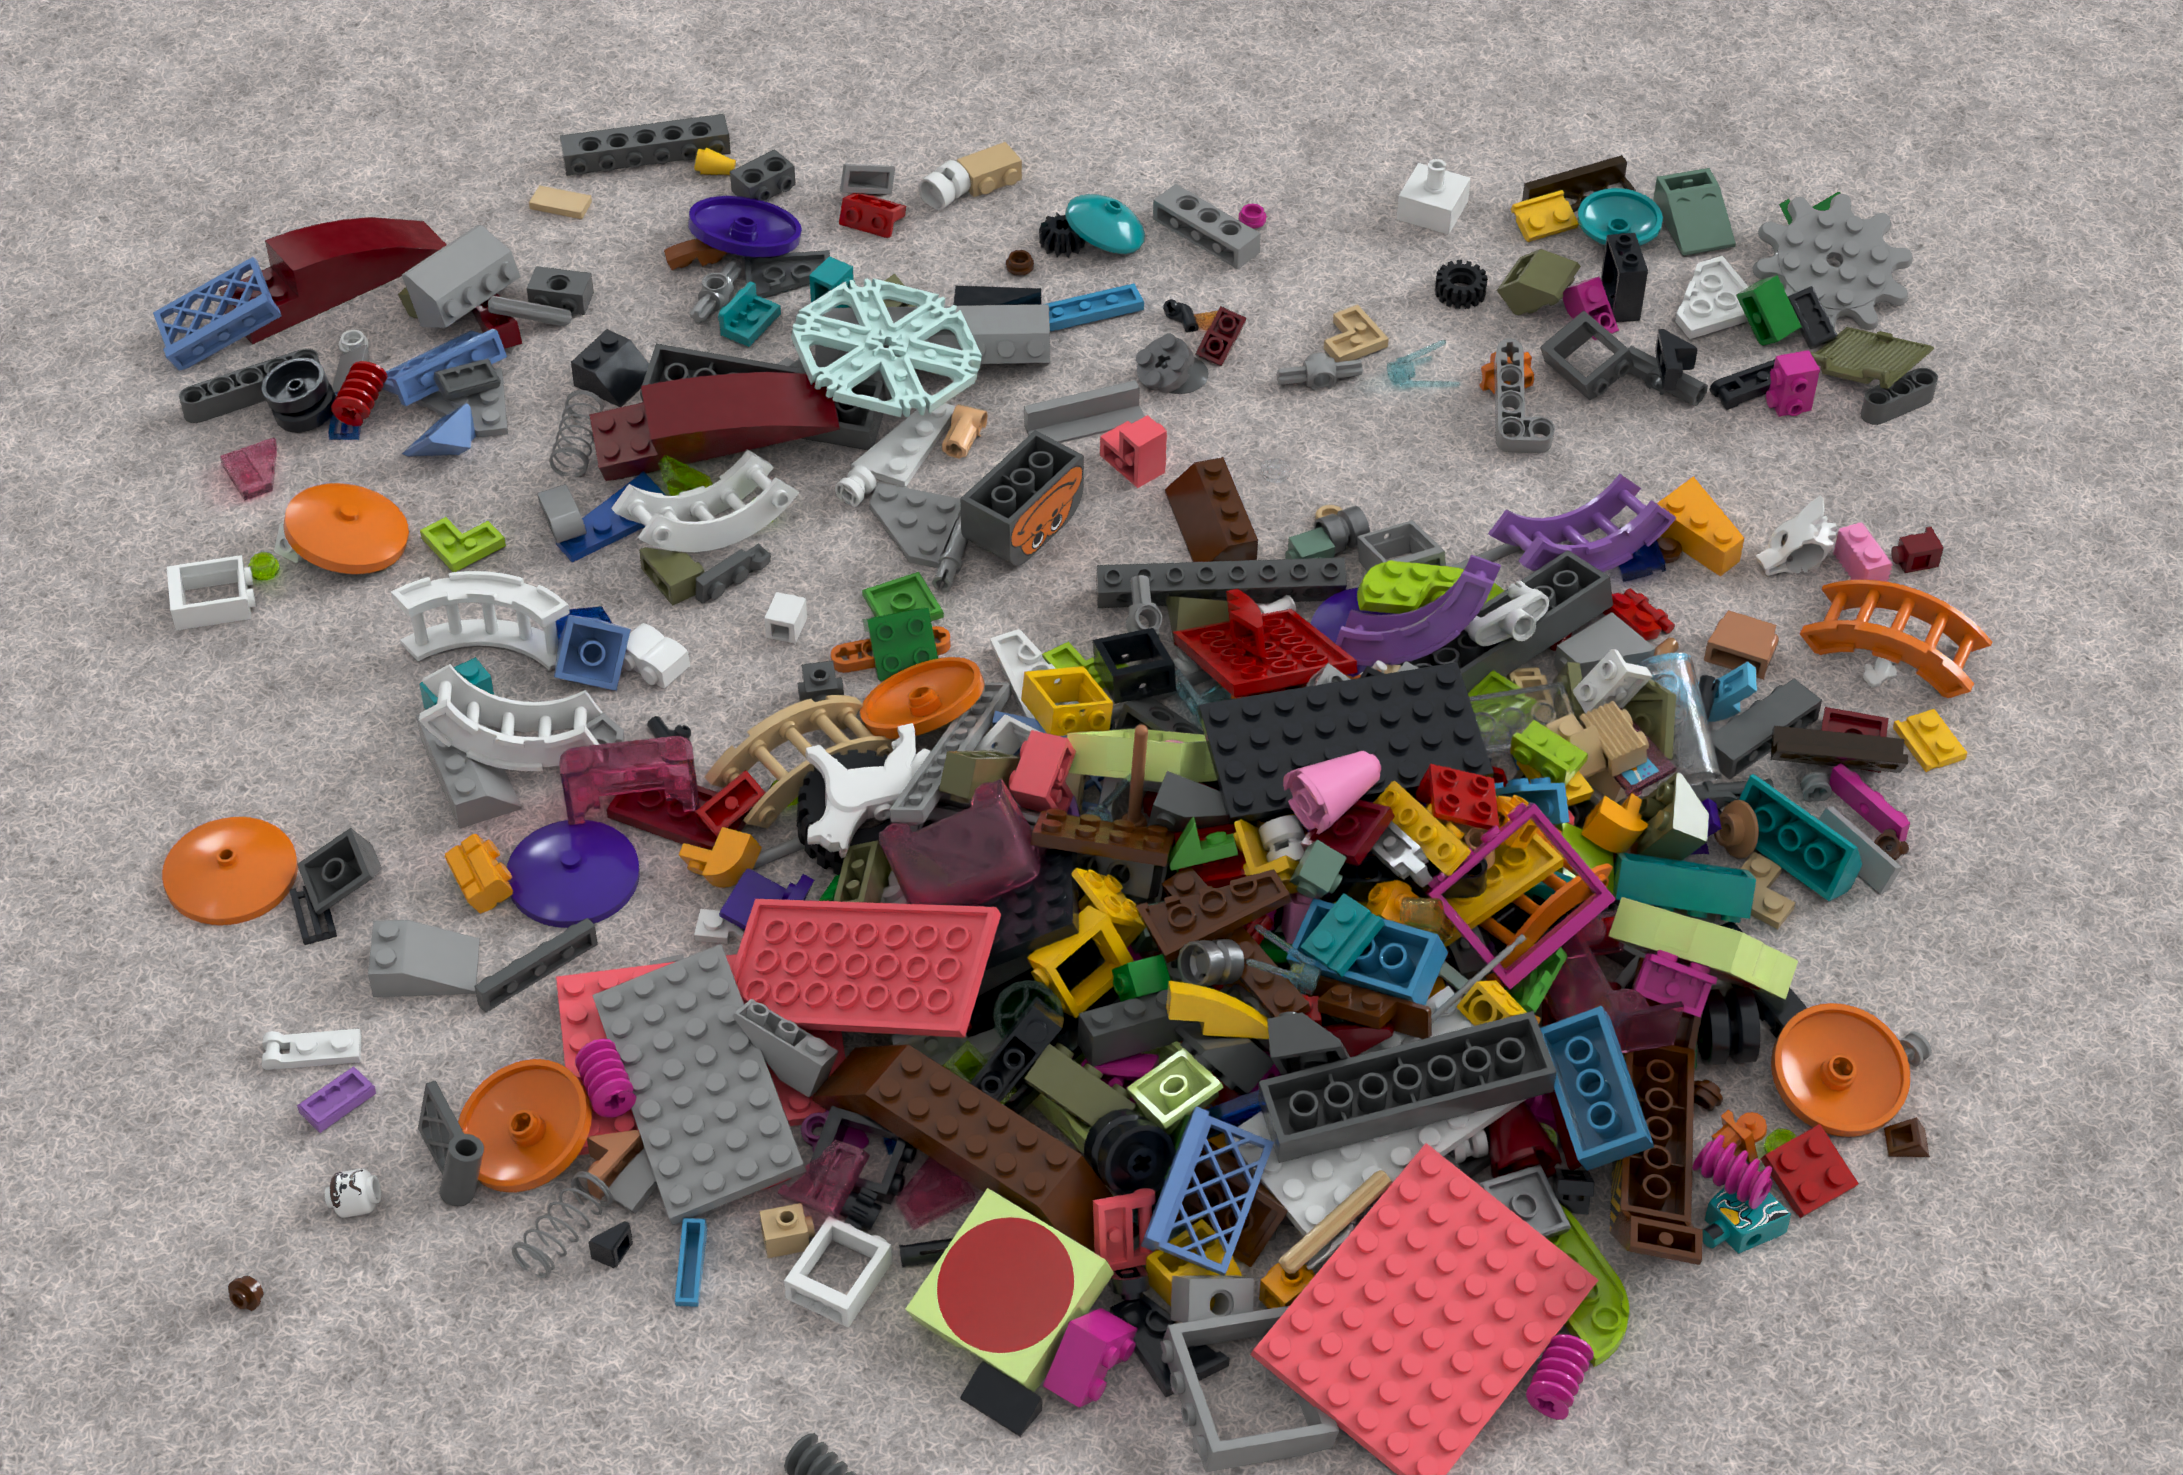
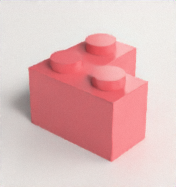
M1148 415L1132 424L1126 421L1100 436V456L1139 488L1165 473L1167 431Z
M1031 730L1028 740L1024 741L1021 746L1018 767L1011 773L1009 778V790L1020 807L1039 812L1049 809H1060L1068 812L1073 793L1065 781L1076 754L1068 738Z

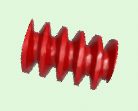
M358 361L352 364L331 406L335 417L347 425L361 426L363 419L369 417L370 410L375 405L374 401L378 399L383 383L388 378L385 370L377 364L367 361Z

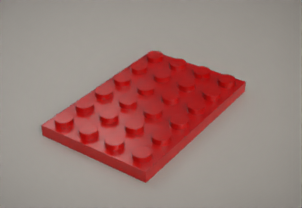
M1292 609L1262 614L1266 657L1262 658L1257 657L1233 642L1230 621L1173 632L1174 644L1236 698L1254 696L1255 693L1264 691L1270 693L1285 691L1286 687L1294 685L1306 687L1310 678L1327 663L1345 676L1358 673L1356 659Z

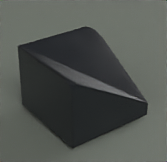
M624 1221L590 1239L588 1243L591 1259L609 1267L617 1268L633 1244L630 1223Z

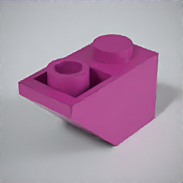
M1600 276L1583 280L1565 289L1562 299L1567 313L1573 319L1582 311H1585L1611 334L1619 331Z

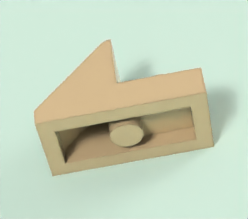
M1573 713L1545 725L1546 728L1588 754L1587 762L1579 770L1585 779L1606 769L1600 738L1595 725L1583 729Z

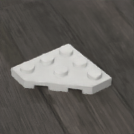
M1723 256L1697 264L1692 281H1690L1685 292L1684 300L1681 306H1679L1675 322L1689 339L1748 322L1736 297V294L1748 288V286Z

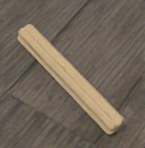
M1382 1170L1375 1172L1279 1259V1264L1288 1274L1296 1273L1380 1197L1392 1184L1388 1175Z

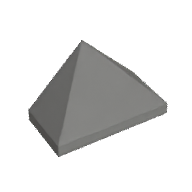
M843 164L840 192L892 194L896 167Z

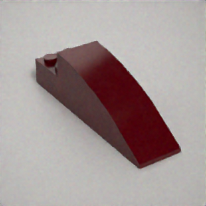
M376 217L343 219L320 223L265 240L270 267L261 271L273 302L279 308L282 316L245 337L253 345L401 277L403 273L447 244L424 221ZM252 275L244 279H241L240 281L249 282ZM228 286L219 289L220 296H224ZM237 287L232 298L240 300L245 288ZM253 290L249 301L261 295L262 293L260 291ZM228 304L224 314L234 310L236 306Z
M733 373L641 386L644 402L589 414L598 467L605 481L638 476L642 472L651 473L744 452L747 449H757L840 430L833 397H826L827 386H823L818 390L815 389V382L811 385L806 373Z

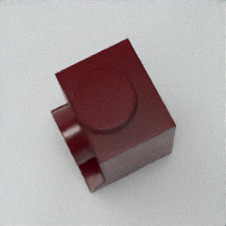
M1926 527L1925 533L1900 537L1898 546H1893L1891 549V556L1895 564H1900L1904 573L1939 567L1944 547L1933 528Z

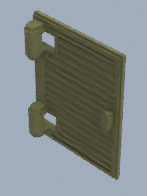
M1846 327L1837 334V339L1828 342L1816 353H1810L1817 365L1821 366L1822 374L1869 384L1874 379H1878L1880 387L1888 389L1933 351L1934 346L1895 338L1893 334L1882 331L1873 333Z

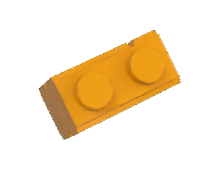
M472 834L463 840L460 846L456 845L446 852L444 857L467 902L481 914L497 906V902L501 903L513 894V889L508 882L512 879V875L502 862L498 863L496 858L500 856V852L490 839L484 841L478 834Z

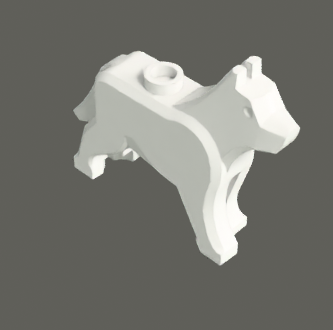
M913 723L898 726L897 731L900 737L891 743L893 751L888 755L884 766L847 770L837 759L826 752L821 745L806 748L805 756L807 761L814 765L824 778L826 805L822 818L808 827V845L820 844L829 852L839 851L841 858H844L847 855L854 834L866 819L875 817L877 820H885L890 818V808L931 752V750L924 748L916 754L915 728Z

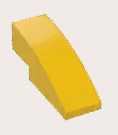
M1169 981L1166 1003L1169 1020L1199 1021L1203 1035L1269 1039L1268 1018L1253 1007L1215 989L1192 983Z

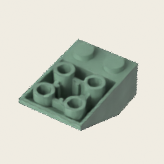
M1710 168L1657 176L1653 201L1659 206L1663 215V222L1682 256L1736 246L1721 189Z

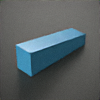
M683 1218L675 1293L676 1306H699L708 1231L706 1219Z

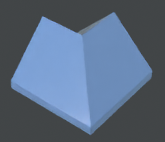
M466 403L440 418L402 454L407 457L460 455L471 448V441L476 437L471 407Z
M568 615L559 639L554 677L617 691L631 629L596 618Z

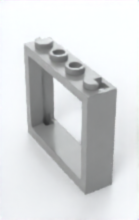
M1289 1306L1168 1325L1163 1341L1160 1342L1163 1350L1161 1359L1169 1366L1172 1391L1175 1395H1179L1182 1404V1420L1186 1427H1190L1193 1435V1451L1199 1454L1205 1473L1303 1456L1333 1448L1339 1433L1336 1421L1316 1406H1312L1298 1393H1296L1308 1426L1220 1441L1187 1349L1190 1346L1195 1347L1266 1335Z

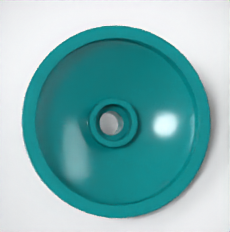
M1611 188L1594 192L1581 202L1578 209L1580 228L1587 236L1604 246L1606 245L1607 235L1635 233L1639 245H1644L1659 234L1663 222L1662 212L1652 199L1642 193L1629 189Z
M1099 194L1079 195L1072 198L1066 207L1065 215L1071 228L1085 241L1100 249L1112 253L1129 254L1139 250L1145 240V231L1138 217L1125 204L1112 197Z

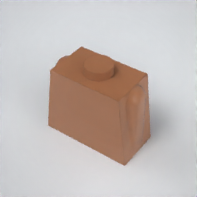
M1728 610L1725 616L1719 620L1715 631L1707 641L1704 661L1731 670L1748 661L1756 667V677L1764 680L1765 673L1779 642V637L1775 634L1776 625Z

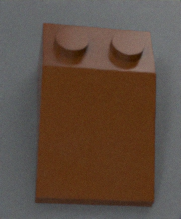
M1208 1141L1212 1151L1220 1149ZM1204 1147L1199 1157L1206 1155ZM1228 1153L1215 1157L1223 1175L1240 1168L1237 1160ZM1210 1160L1196 1165L1194 1171L1200 1184L1217 1178ZM1243 1173L1226 1180L1234 1198L1247 1193L1249 1186ZM1191 1180L1187 1190L1194 1187ZM1259 1182L1232 1255L1249 1267H1252L1288 1212L1261 1182ZM1220 1183L1203 1189L1211 1208L1228 1201ZM1197 1192L1184 1197L1182 1205L1188 1217L1205 1210ZM1244 1200L1237 1203L1239 1210H1241ZM1231 1206L1214 1212L1222 1231L1235 1226L1237 1219ZM1178 1212L1176 1219L1180 1221L1182 1218ZM1208 1215L1191 1222V1225H1194L1203 1219L1214 1230ZM1232 1233L1224 1236L1227 1243L1229 1242Z

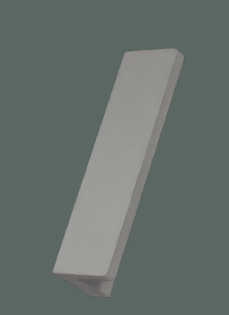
M1136 380L1026 405L1024 406V427L1028 435L1036 430L1062 443L1108 432L1126 421L1132 424L1145 417L1139 406L1140 387Z

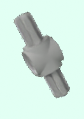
M735 261L726 264L720 273H710L702 279V289L698 294L699 301L690 312V317L696 323L705 321L712 311H717L729 303V296L734 290L733 283L741 273V267Z
M1314 353L1303 361V366L1278 369L1277 381L1280 385L1305 382L1306 387H1311L1314 391L1317 390L1316 388L1323 387L1331 389L1336 384L1337 378L1362 375L1363 367L1361 360L1335 362L1333 357L1329 358L1324 353Z
M1144 575L1134 576L1130 580L1133 605L1128 607L1129 616L1126 619V629L1128 632L1154 628L1159 636L1162 614L1156 604L1151 603L1149 578ZM1139 615L1146 617L1149 622L1148 628L1140 623ZM1153 659L1139 660V664L1152 662Z

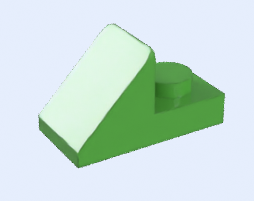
M1193 816L1171 850L1169 857L1171 871L1238 855L1233 833L1226 835V832H1216L1206 836V840L1200 841Z

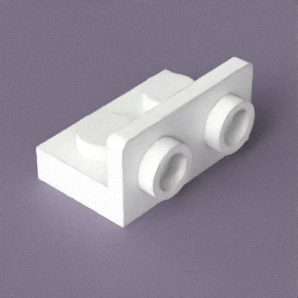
M1611 649L1574 688L1573 694L1585 713L1587 711L1591 712L1594 708L1597 709L1605 703L1609 704L1610 701H1614L1621 710L1653 676L1647 667L1626 663L1618 650Z

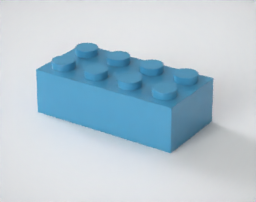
M1313 898L1286 958L1297 976L1306 978L1310 973H1315L1418 1004H1426L1448 954L1438 934L1382 918L1385 925L1344 976L1340 977L1336 972L1328 969L1304 953L1301 945L1335 905Z
M1599 1006L1540 1028L1557 1072L1554 1089L1577 1159L1581 1165L1588 1171L1653 1148L1654 1144L1612 1021L1604 1008Z

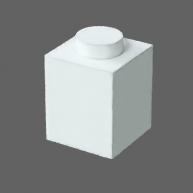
M776 592L764 618L766 638L796 644L807 620L806 598Z

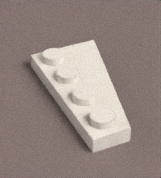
M944 403L931 413L925 407L924 415H920L917 409L853 462L851 469L857 465L863 466L871 471L875 479L906 488L950 425L956 406Z
M1020 629L990 638L994 654L1008 683H1011V690L1024 717L1035 719L1021 701L1024 672L1056 668L1052 663L1048 664L1040 650ZM1056 679L1054 683H1058L1060 679ZM1071 701V702H1061V703H1054V704H1055L1056 706H1058V705L1079 704V702H1078V701Z

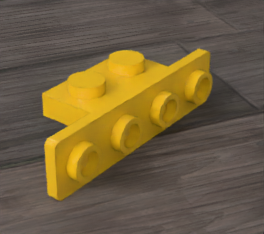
M1392 781L1373 802L1391 807L1395 815L1392 822L1422 848L1425 856L1446 876H1451L1471 853L1469 847L1461 840L1465 834L1451 821L1445 825L1442 823V819L1433 817L1431 804L1425 808L1396 781Z

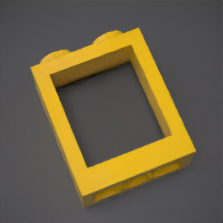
M1084 666L1024 672L1021 701L1047 734L1065 736L1067 733L1110 731L1113 702ZM1056 679H1060L1058 683H1054ZM1071 701H1078V702H1079V704L1058 705V706H1056V705L1054 704V703L1071 702Z
M1089 905L1079 913L1078 934L1039 948L1027 957L1034 969L1031 972L1033 978L1049 994L1047 1001L1057 1013L1064 1012L1075 1019L1079 1016V1013H1083L1113 987L1112 969L1134 961L1109 916ZM1090 938H1093L1105 962L1069 992L1056 968Z

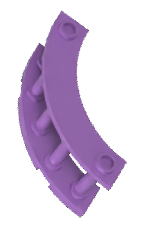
M1619 473L1614 481L1594 499L1562 515L1531 518L1515 514L1506 509L1488 534L1501 542L1520 547L1525 553L1519 559V562L1532 571L1538 570L1569 550L1600 571L1605 572L1632 559V553L1643 545L1649 547L1669 528L1676 517L1652 500L1647 506L1635 497L1641 488ZM1625 506H1628L1637 516L1619 529L1610 520ZM1598 528L1608 535L1593 542H1589L1582 536ZM1569 540L1573 545H1561L1558 543Z
M1471 555L1464 571L1452 587L1435 601L1413 611L1392 615H1374L1351 609L1346 625L1341 627L1335 644L1356 659L1357 665L1372 666L1378 660L1384 664L1391 663V665L1429 655L1455 639L1477 616L1488 598L1501 565Z

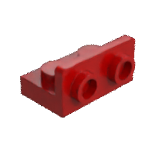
M852 193L842 199L839 225L890 238L894 222L905 217L907 206L863 193Z

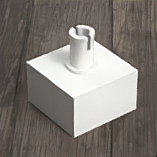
M1440 159L1430 160L1428 165L1418 163L1399 194L1397 220L1449 235L1468 203L1471 178L1445 171L1446 163Z

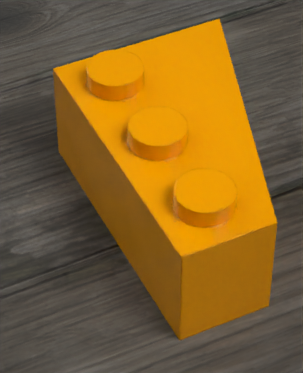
M1694 476L1657 503L1676 517L1675 521L1661 537H1670L1677 540L1681 544L1684 553L1719 576H1722L1740 562L1744 543L1743 535Z

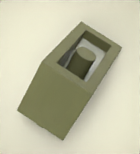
M647 547L639 549L641 569L672 606L696 595V578L705 573L699 562L695 563L687 553Z

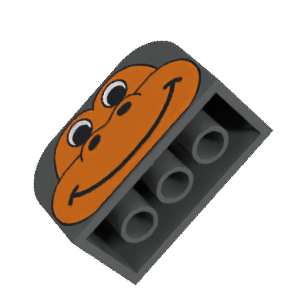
M1034 430L960 498L962 536L1015 566L1024 564L1063 528L1076 512L1084 489V455Z

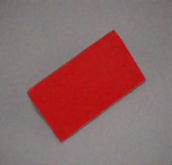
M745 770L696 810L695 815L717 837L722 827L728 828L748 812L766 792Z

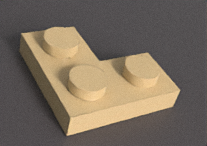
M1357 304L1333 314V323L1342 333L1324 340V350L1329 356L1333 357L1335 362L1356 360L1388 347L1389 338Z
M1753 852L1740 868L1749 870L1756 878L1751 916L1778 930L1794 910L1796 902L1769 889L1781 874L1782 867Z

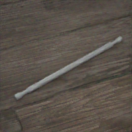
M1523 934L1519 935L1515 942L1507 946L1431 1015L1432 1023L1466 994L1477 981H1480L1506 958L1518 944L1526 940ZM1409 1036L1401 1044L1410 1043L1415 1037Z

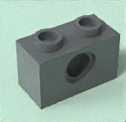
M540 266L535 267L526 288L528 302L567 309L571 311V315H585L594 294L592 273Z

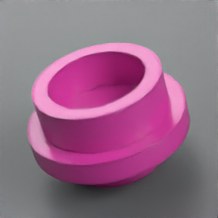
M1252 203L1242 208L1238 220L1254 229L1262 227L1266 223L1267 216L1262 206Z

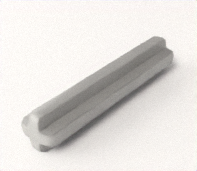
M492 296L488 301V311L494 314L560 326L569 325L572 319L571 311L567 309Z

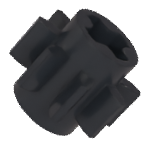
M862 1187L859 1194L850 1190L839 1212V1215L847 1218L844 1223H848L858 1230L861 1227L871 1230L883 1207L875 1203L878 1194L865 1187Z

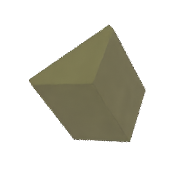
M1167 596L1166 603L1172 636L1174 631L1229 621L1227 601Z

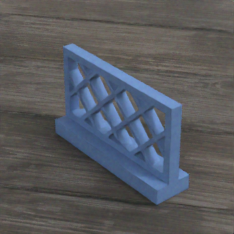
M254 257L153 312L166 347L163 349L166 358L179 371L195 365L282 316L279 308L273 302L259 263ZM251 269L253 270L249 282L240 281L244 273ZM228 285L224 296L215 295L219 287ZM237 287L245 288L240 300L232 298ZM253 290L260 291L262 293L261 295L249 301ZM199 298L203 299L198 311L190 309L194 301ZM212 301L220 302L215 314L207 313ZM228 304L236 306L234 310L223 315ZM174 312L178 313L173 325L165 323V317ZM186 315L194 316L189 328L181 327ZM203 318L211 320L209 324L198 329ZM178 332L186 334L184 338L173 343Z
M491 329L484 333H478L471 330L386 371L388 378L383 383L382 390L398 395L401 404L408 406L439 390L433 379L434 373L437 371L489 358L491 364H494L506 358L507 355L498 331Z
M1196 1106L1188 1119L1141 1246L1151 1251H1155V1249L1161 1250L1224 1276L1274 1142L1208 1115L1209 1111ZM1210 1127L1223 1132L1229 1145L1212 1151L1206 1138ZM1233 1137H1236V1138L1241 1139V1140L1235 1142V1140H1234ZM1247 1143L1263 1148L1259 1160L1248 1165L1245 1164L1238 1147ZM1204 1147L1206 1155L1199 1157ZM1232 1150L1240 1168L1223 1175L1215 1157ZM1210 1160L1217 1178L1200 1184L1194 1169L1197 1164ZM1256 1168L1253 1177H1251L1249 1170ZM1243 1173L1249 1186L1248 1191L1234 1198L1226 1180ZM1191 1180L1194 1187L1187 1190ZM1220 1183L1228 1201L1211 1208L1203 1189ZM1197 1192L1205 1210L1188 1217L1182 1201L1184 1197ZM1244 1200L1241 1210H1239L1237 1203ZM1231 1206L1237 1221L1235 1226L1222 1231L1214 1212ZM1179 1212L1182 1220L1174 1223ZM1208 1215L1216 1234L1199 1241L1191 1222ZM1185 1225L1193 1242L1188 1246L1180 1248L1167 1241L1171 1230ZM1232 1233L1230 1240L1227 1243L1224 1236ZM1219 1239L1225 1252L1221 1264L1207 1259L1202 1245ZM1196 1249L1198 1255L1190 1252V1250Z

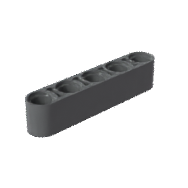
M300 349L188 386L180 391L179 394L184 419L190 423H200L264 402L266 399L261 387L269 371L285 361L302 357L314 359L320 363L318 353L313 349Z

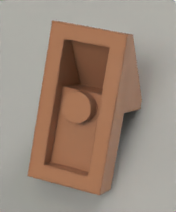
M632 1130L588 1137L589 1155L596 1159V1161L591 1164L587 1172L597 1176L609 1188L623 1169L644 1149L639 1131ZM587 1179L589 1193L601 1200L605 1195L604 1192L594 1182Z

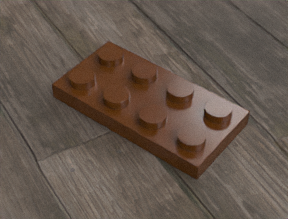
M1049 809L1041 812L1032 831L1031 845L1166 867L1174 845L1175 832L1168 831L1166 827L1160 825H1149L1146 828L1134 826V823L1128 820L1109 822L1103 821L1100 817L1092 814H1083L1078 817L1067 815V812L1064 810Z

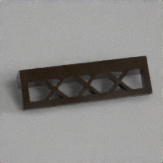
M1621 155L1524 183L1522 201L1563 190L1564 198L1577 200L1575 204L1570 205L1573 212H1576L1581 202L1587 197L1584 196L1585 192H1597L1608 189L1609 185L1620 183L1625 189L1636 191V189L1625 177L1627 161Z
M1774 726L1772 730L1771 760L1825 766H1837L1841 763L1847 768L1900 773L1908 764V755L1903 754L1904 739Z

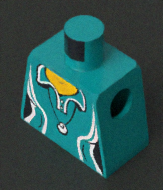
M1724 1186L1708 1203L1704 1220L1709 1225L1703 1229V1243L1708 1248L1713 1249L1726 1241L1738 1254L1785 1234L1788 1229L1791 1213L1770 1192L1756 1209H1751L1749 1200L1746 1202L1739 1201L1737 1199V1192L1728 1194Z

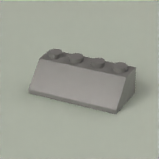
M482 225L475 226L402 274L421 327L428 328L448 327L521 277L511 250Z
M416 715L421 741L459 829L522 809L505 769L472 760L466 757L465 752L454 746L448 747L431 734L419 721V715Z

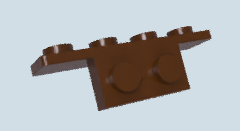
M1310 973L1306 976V995L1309 997L1319 996L1318 1012L1378 1030L1387 1022H1392L1396 1032L1420 1039L1432 1036V1017L1429 1006L1315 973Z

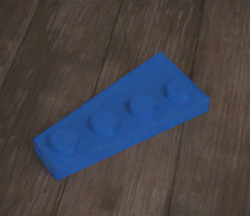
M642 472L628 483L636 488L648 492L662 493L666 496L645 472ZM628 484L582 518L587 534L560 543L556 542V545L571 562H575L645 528L643 524L628 520L611 509Z

